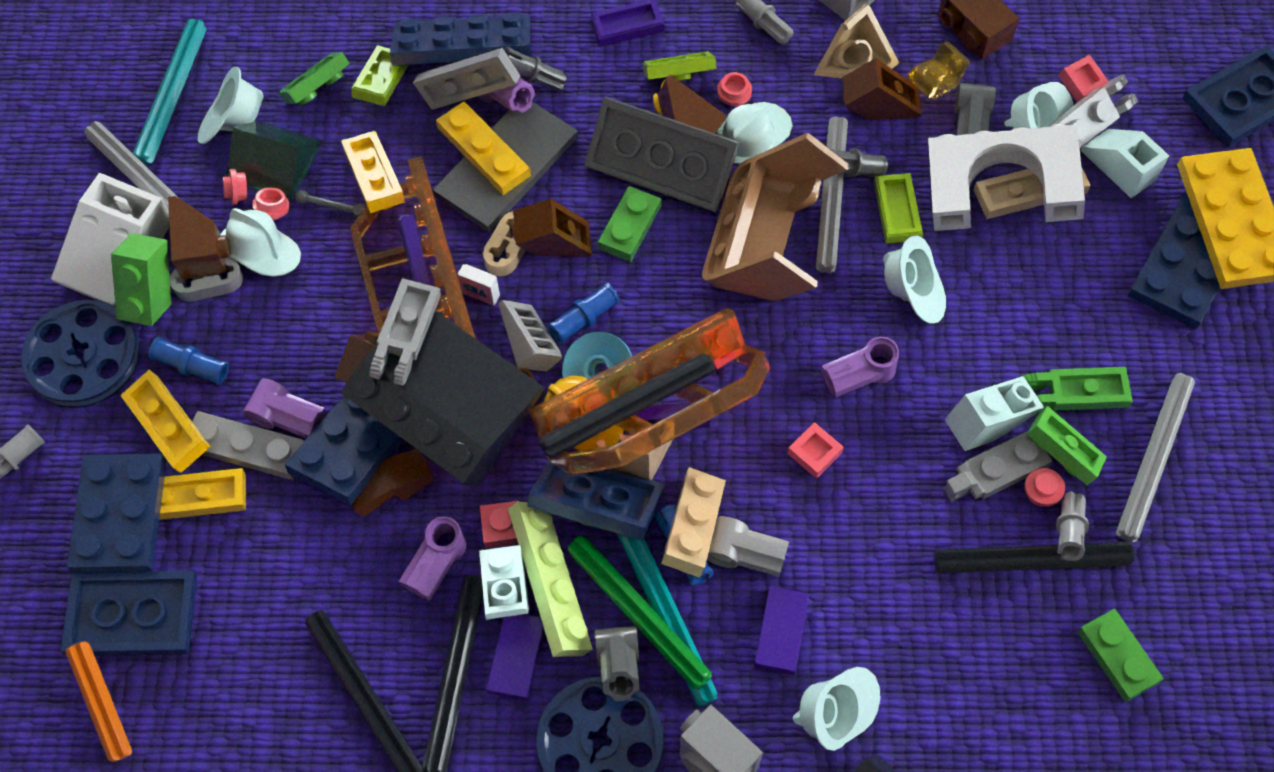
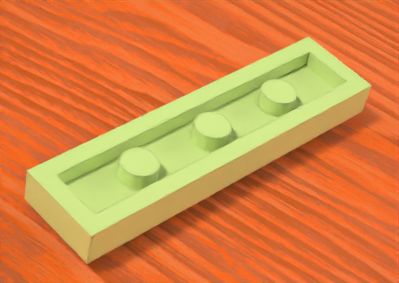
M516 502L508 508V512L521 548L522 558L552 656H584L593 648L552 517L540 510L527 507L528 502Z

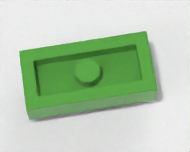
M342 52L330 53L277 93L285 104L298 103L302 106L316 97L317 93L315 90L325 83L328 86L339 80L344 75L341 70L350 63Z
M628 186L598 241V249L632 262L661 208V198Z
M1046 406L1037 414L1027 435L1034 440L1040 449L1047 451L1059 461L1069 474L1077 477L1088 486L1098 478L1107 456L1051 408Z
M1116 609L1107 612L1078 630L1077 633L1125 703L1159 684L1164 679Z

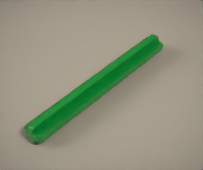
M583 536L575 538L568 546V552L692 688L701 689L712 677L711 671L587 538Z

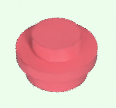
M732 72L725 75L719 82L717 94L723 103L730 106H740L751 98L752 86L745 75Z
M229 169V177L222 178L224 198H231L232 205H238L239 201H247L245 172L236 173V169Z
M264 188L257 192L256 198L252 202L253 210L263 211L273 220H277L288 213L289 201L283 191L277 188Z
M1039 468L1028 475L1025 480L1024 489L1027 497L1033 504L1049 507L1057 504L1062 499L1065 493V483L1057 472L1048 468Z

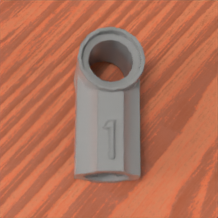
M719 516L716 519L707 561L725 568H736L740 565L779 577L789 541L751 531L740 520Z

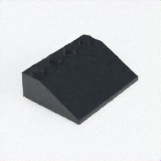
M435 310L417 359L412 362L411 371L404 386L394 384V371L401 356L389 353L385 371L380 379L369 376L371 363L377 350L376 345L363 358L340 393L463 484L479 486L543 393L545 387Z

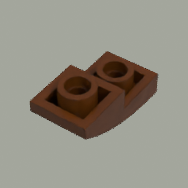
M413 449L385 459L364 490L352 503L354 510L365 517L394 495L405 501L433 481L435 477L425 455L419 450Z

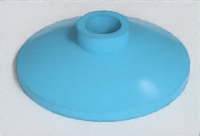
M591 332L578 338L568 349L562 367L563 378L570 375L583 376L592 381L612 400L629 391L635 373L633 356L628 346L617 336L606 332ZM603 364H606L608 373L602 378L599 374V369Z

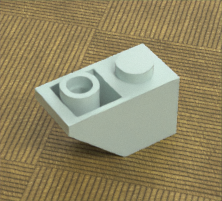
M1107 129L1081 149V152L1130 198L1158 179L1169 157L1163 149L1142 131Z
M1022 376L965 394L945 418V421L964 451L994 442L1039 413L1044 406Z
M520 545L479 551L486 620L527 614L529 604Z

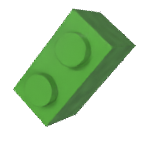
M131 233L111 253L116 317L119 320L153 326L172 304L167 240Z

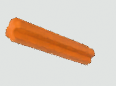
M85 641L76 643L66 649L67 658L107 759L110 762L120 761L132 754L131 746L90 644Z

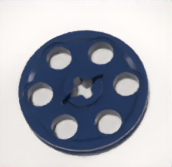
M94 300L74 301L51 310L31 328L22 348V369L28 382L45 400L63 407H87L110 398L129 381L139 360V340L129 321L117 319L115 307ZM89 313L97 314V320L93 325L89 327L79 326L80 319L84 315ZM57 328L62 330L58 340L52 343L44 342V336L49 330ZM113 332H126V336L121 343L116 345L107 344V339ZM75 338L77 342L80 344V346L85 349V356H83L85 363L87 364V368L82 363V361L76 357L78 356V347L74 341ZM44 362L54 363L51 373L42 377L36 375V370L40 364ZM117 364L119 366L118 372L113 377L108 379L100 378V372L106 365ZM76 379L83 381V385L77 393L71 395L64 394V388L68 382Z
M601 677L582 679L565 687L554 696L545 708L538 725L536 738L538 757L543 772H555L556 763L564 757L574 758L578 762V772H657L663 754V728L654 705L640 690L633 693L630 699L625 701H614L611 696L604 694L606 697L604 706L597 711H590L582 704L584 694L590 690H598L603 693ZM630 704L639 705L645 712L644 720L638 725L631 726L626 724L621 718V712L624 707ZM566 716L573 722V729L566 737H556L549 731V725L555 717ZM610 719L606 730L607 741L612 744L610 747L602 746L600 751H597L595 760L591 764L590 762L594 756L593 741L589 738L591 736L598 737L600 732H603L606 721ZM643 745L651 751L652 759L649 764L644 767H635L628 761V752L634 746Z

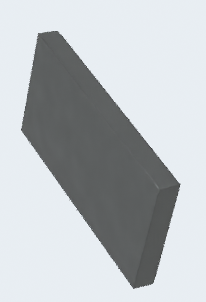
M604 97L584 166L717 212L720 208L740 142L609 97Z
M532 102V107L523 113L518 110H509L492 128L530 167L531 176L505 195H502L464 157L433 189L434 197L488 233L495 228L504 215L521 200L578 138V130Z

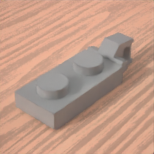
M1027 431L965 461L964 464L956 469L959 474L947 480V485L943 490L951 502L969 493H972L975 499L979 497L985 499L1026 479L1036 469L1048 468L1052 460L1047 452L1040 449L1034 440L1027 435Z

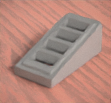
M502 300L498 304L517 367L547 372L562 359L559 348L532 305Z

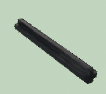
M701 353L542 436L539 443L543 453L549 458H554L713 374L715 367L711 357Z
M1130 542L1084 543V556L1076 561H1067L1061 558L1062 553L1058 554L1057 552L1059 544L938 549L933 556V563L937 573L1126 566L1132 564L1135 559V553Z
M469 574L463 577L422 767L425 772L447 771L483 599L481 576Z
M319 610L308 616L305 620L306 626L397 772H425L326 613Z

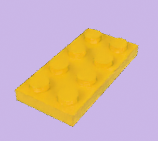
M1252 148L1181 157L1177 166L1220 288L1274 282V206Z

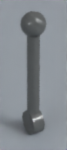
M305 190L298 191L295 196L296 201L300 204L309 202L350 212L357 219H364L368 215L367 207L364 204L359 203L351 206L311 196Z

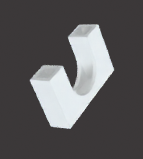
M1054 124L1049 127L1032 129L1019 127L1010 131H979L975 134L956 136L944 134L939 137L928 138L934 231L971 228L969 199L971 183L982 170L999 163L1022 165L1030 169L1038 177L1043 190L1046 222L1083 219L1085 196L1077 124Z

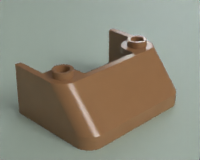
M809 133L760 153L739 164L728 184L703 267V279L716 288L770 301H778L816 288L818 281L784 258V250L795 212L812 206L819 197L821 181L846 171L849 164Z

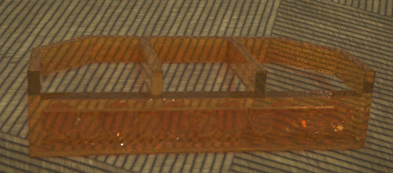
M422 156L409 159L408 164L411 174L404 176L406 182L399 183L403 191L404 199L413 196L418 197L419 204L413 205L419 227L426 225L428 234L421 235L423 241H420L423 256H435L437 264L430 266L435 286L437 288L444 287L445 294L440 296L435 310L438 312L443 311L447 319L453 318V322L475 338ZM366 205L350 229L377 331L380 334L390 309L380 311L370 271L406 262L407 258L404 246L365 255L361 238L380 212L370 213Z
M725 308L529 409V412L541 438L701 353L709 355L712 361H715L734 351L737 362L750 366L743 378L715 393L696 384H692L675 393L674 395L693 404L654 425L635 415L616 424L617 427L634 435L617 445L572 453L565 451L554 458L548 457L551 463L570 475L623 467L757 395L770 370L765 352L745 344L734 310Z

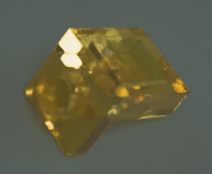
M946 41L940 45L934 58L912 67L907 79L932 100L957 88L970 61Z

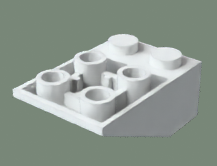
M99 173L79 200L51 280L90 298L116 307L111 253L131 233L161 239L170 228L169 211L162 198Z

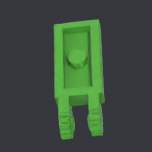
M1126 367L1053 369L1049 372L1027 373L1023 375L1033 391L1049 387L1050 394H1039L1036 396L1044 408L1048 406L1053 411L1129 408L1133 403Z

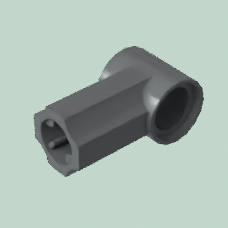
M959 83L955 101V114H958L956 135L989 131V119L992 116L995 102V87Z
M636 626L595 630L598 667H601L603 694L611 696L614 701L629 700L633 693L639 691L637 670L639 651Z

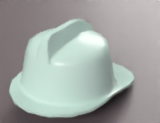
M233 67L227 73L218 96L202 121L198 132L200 144L210 141L219 130L234 132L244 130L256 119L264 97L263 92L241 79L239 67Z
M1049 82L1034 87L1013 101L1011 118L1006 120L1004 124L1014 129L1019 127L1028 129L1049 127L1051 123L1074 106L1071 95L1066 87L1059 82Z
M760 102L751 105H740L728 114L717 135L740 142L734 163L741 164L743 161L783 143L791 133V117L783 108L772 103Z
M237 208L231 210L227 227L221 233V236L226 235L228 238L230 258L238 261L250 270L265 276H281L295 270L300 263L301 252L299 247L291 238L277 230L273 219L267 213L259 210L242 211Z
M912 236L904 242L902 249L884 255L885 282L891 294L910 302L914 312L922 321L929 324L936 323L944 316L946 309L944 288L934 265L929 245L923 238Z
M854 667L829 681L817 682L809 686L802 696L800 710L793 715L794 723L803 726L804 730L811 737L817 738L818 742L825 749L835 751L841 748L845 743L865 731L872 724L878 712L880 689L875 675L866 668Z

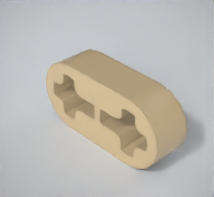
M513 211L504 215L483 251L487 271L499 277L512 273L526 251L516 245L514 237L511 239L510 228L513 229L514 226ZM506 248L507 260L501 258L498 262H494L493 256L500 257Z

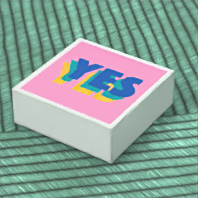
M463 264L457 274L461 293L494 306L500 296L497 277Z

